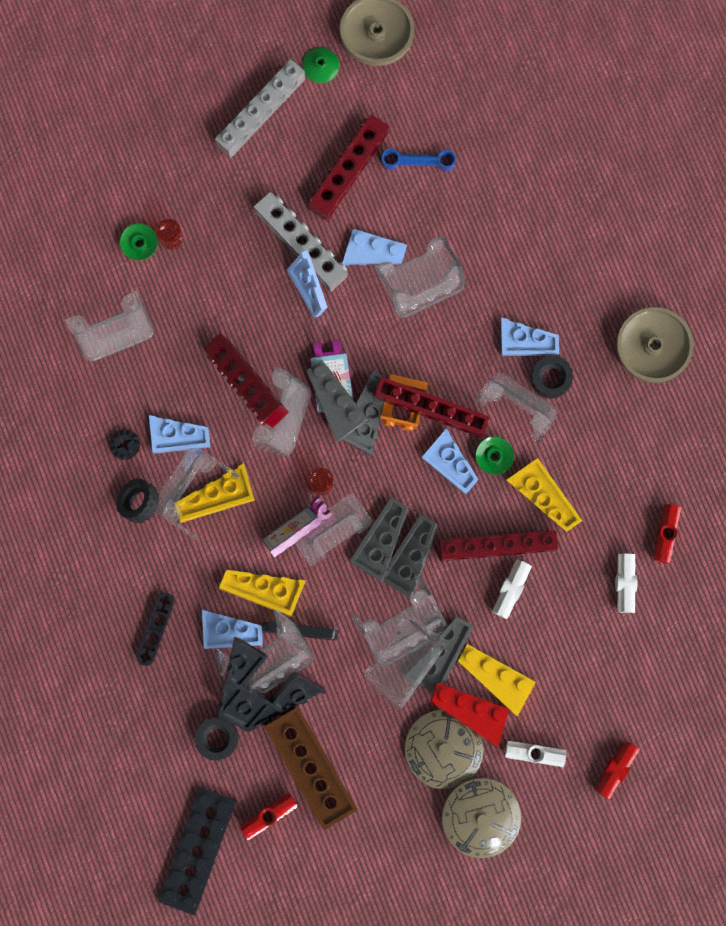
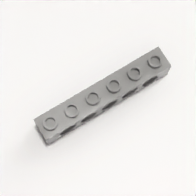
M290 59L215 138L217 147L231 159L305 80V71Z
M271 192L268 193L254 206L255 213L297 257L307 250L309 256L312 251L320 253L316 258L310 256L317 279L332 292L347 278V268L343 263H337L333 258L334 254L328 248L324 249L320 245L322 243L320 239L308 232L309 228L304 222L301 221L299 223L295 218V213L290 208L286 209L282 205L284 202L278 195L274 196ZM274 211L282 213L279 217L272 216ZM291 224L294 226V229L287 231L284 227ZM299 238H305L307 242L305 244H299L297 243V240ZM326 264H329L333 267L330 271H324L322 269V267Z

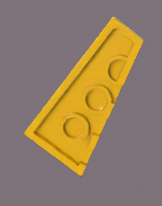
M538 458L507 479L510 484L566 532L582 522L577 512Z
M244 463L234 471L224 474L223 477L215 482H210L201 490L195 491L177 501L175 505L180 522L182 523L255 501Z
M226 570L219 589L291 617L306 580H293L285 577L278 578L271 577L270 575H255L247 572Z
M467 644L458 662L512 711L514 715L518 716L536 682Z

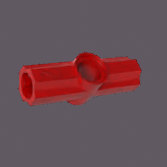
M664 504L660 527L657 531L653 561L670 564L674 541L678 535L677 527L682 507ZM664 529H668L671 532L670 539L663 536Z
M624 740L615 757H612L606 765L605 773L594 791L609 800L619 783L626 778L630 771V765L640 749Z
M287 792L239 827L249 841L294 810L298 805L291 794ZM265 811H271L274 814L272 821H266L263 818Z

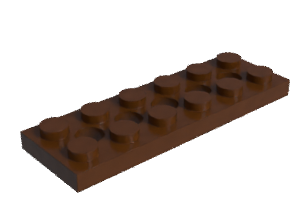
M299 707L264 727L323 830L358 810ZM289 728H293L297 732V736L293 740L288 739L285 735L286 730ZM299 745H303L307 749V753L303 757H299L295 753V749ZM312 762L316 765L317 770L315 773L309 774L306 772L305 766L307 763ZM324 780L327 784L326 789L318 791L315 788L316 781ZM328 797L336 799L337 804L334 808L326 807L325 800Z

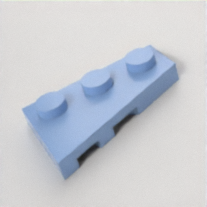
M353 229L343 264L344 266L353 264H402L407 245Z
M307 250L296 258L287 269V272L312 316L315 318L320 316L328 307Z
M501 317L502 356L559 355V335L527 327L524 324L508 321V319Z
M149 415L153 454L211 447L208 427Z
M446 428L422 456V459L466 495L478 481V478Z
M202 610L204 649L232 647L235 636L252 646L263 645L261 625Z

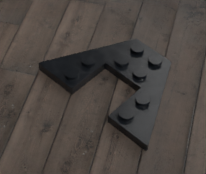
M235 636L217 708L219 717L246 732H250L259 725L270 722V718L280 713L284 715L295 709L296 706L307 703V700L321 692L323 694L326 693L324 687L297 671L290 676L272 699L246 686L245 684L268 657L266 653Z

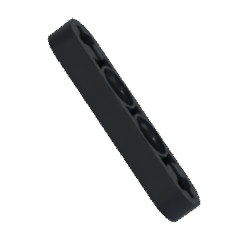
M162 593L156 599L137 653V661L143 666L153 664L175 604L174 597L169 593ZM166 596L171 601L170 605H166L164 609L168 611L167 615L157 611L158 607L162 609L163 603L160 601L165 599ZM156 615H162L165 619L164 623L160 626L154 623ZM150 633H155L158 636V641L155 644H150L147 641ZM144 645L155 647L154 652L152 650L149 651L148 656L151 657V660H147L144 663L143 658H141V655L147 652V648H144Z
M267 621L263 622L262 632L333 641L338 640L339 632L335 629Z

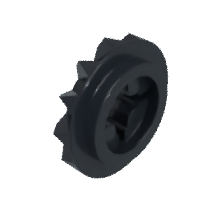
M124 429L116 431L111 437L109 447L111 453L116 458L129 460L139 452L140 440L133 431ZM120 438H122L126 442L130 441L127 444L129 451H127L124 447L119 448V446L122 444Z

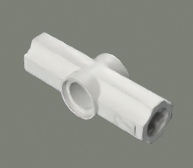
M618 554V574L615 578L618 613H635V592L637 591L635 554Z
M518 559L516 560L508 578L506 577L500 589L499 598L492 610L493 613L505 619L508 618L515 601L519 599L523 591V584L532 566Z
M507 740L505 758L564 767L566 750ZM534 748L540 750V757L538 759L531 757V751Z

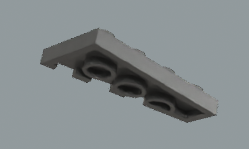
M323 360L307 370L337 443L368 421V418Z
M374 370L371 371L356 401L357 406L368 418V421L342 439V441L370 456L374 452V443L377 439L383 403H385L374 399L373 395L381 377L387 378Z
M391 497L349 562L383 583L408 507Z
M420 514L391 559L383 582L410 599L414 596L438 527L437 523Z

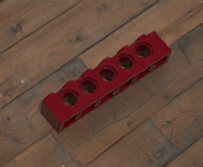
M372 114L368 119L365 118L362 121L358 134H353L349 147L342 150L339 155L340 160L337 164L333 163L329 169L330 174L328 177L321 180L318 186L319 190L316 194L313 193L308 200L309 210L327 222L390 132V126ZM370 134L373 136V138L371 140H367L364 138V136ZM360 149L363 153L356 155L354 150ZM345 164H350L353 166V168L350 170H346L343 168V166ZM340 179L342 180V183L340 185H335L333 183V180ZM324 194H330L332 198L329 200H325L322 198V196Z
M219 333L204 348L209 354L207 358L214 365H218L216 368L222 376H227V383L233 389L236 387L238 390L236 394L243 401L246 400L248 402L246 406L251 412L258 414L256 418L263 426L267 424L274 428L289 413L224 335Z
M384 377L379 379L373 395L374 399L479 438L484 435L490 418L484 414Z
M552 530L440 540L439 547L441 562L555 552L558 550L557 531Z

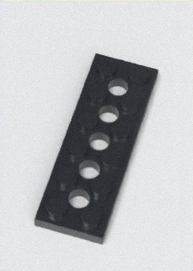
M199 787L158 903L194 916L196 915L237 800ZM209 807H213L217 811V815L213 819L206 816V810ZM202 826H206L210 830V835L206 838L201 837L199 834V829ZM196 845L203 848V854L199 857L194 856L192 853V849ZM191 864L196 867L195 875L189 876L186 874L185 868L187 865ZM187 884L189 886V893L186 895L180 894L178 890L179 885Z

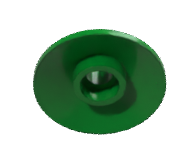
M320 47L312 49L305 55L302 66L309 80L315 83H327L336 77L339 71V60L333 51ZM318 61H323L324 64H323V65H319L317 62H318Z
M133 224L127 227L120 238V247L123 253L128 258L136 261L150 258L158 246L156 233L145 224ZM139 241L143 242L141 247L137 246Z
M489 437L483 440L476 450L478 466L481 470L491 475H499L506 472L514 460V452L511 445L500 437ZM491 454H496L498 456L497 460H492Z

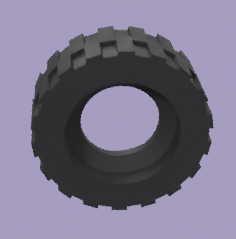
M556 355L543 357L537 361L530 375L532 388L543 398H559L569 390L573 383V369L564 358ZM549 368L557 369L561 374L560 383L556 386L546 385L542 378L545 370Z
M136 478L128 481L120 489L119 495H117V512L123 518L137 524L148 521L155 514L154 512L157 510L160 501L157 488L143 479ZM138 493H144L142 504L139 508L133 510V499Z
M211 717L204 720L196 730L194 737L198 752L204 758L213 761L229 757L236 750L239 741L236 727L221 717ZM213 729H221L226 734V743L221 748H212L207 742V735Z

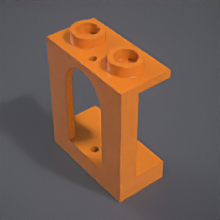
M393 374L390 375V380L426 393L427 382ZM384 403L380 417L383 425L388 427L398 425L402 426L403 430L411 432L413 429L417 430L420 415L411 412L410 418L407 421L394 419L392 417L393 405Z

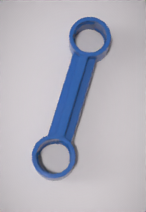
M387 149L382 153L381 163L387 170H394L399 165L438 166L442 171H450L455 166L456 156L450 150H443L439 155L399 154L395 149ZM388 154H393L397 157L398 161L393 165H389L384 161V158ZM448 155L453 159V163L450 166H444L440 163V158Z

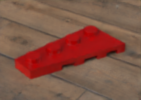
M440 683L435 684L430 703L460 721L462 725L470 728L480 737L488 740L493 746H499L509 709Z

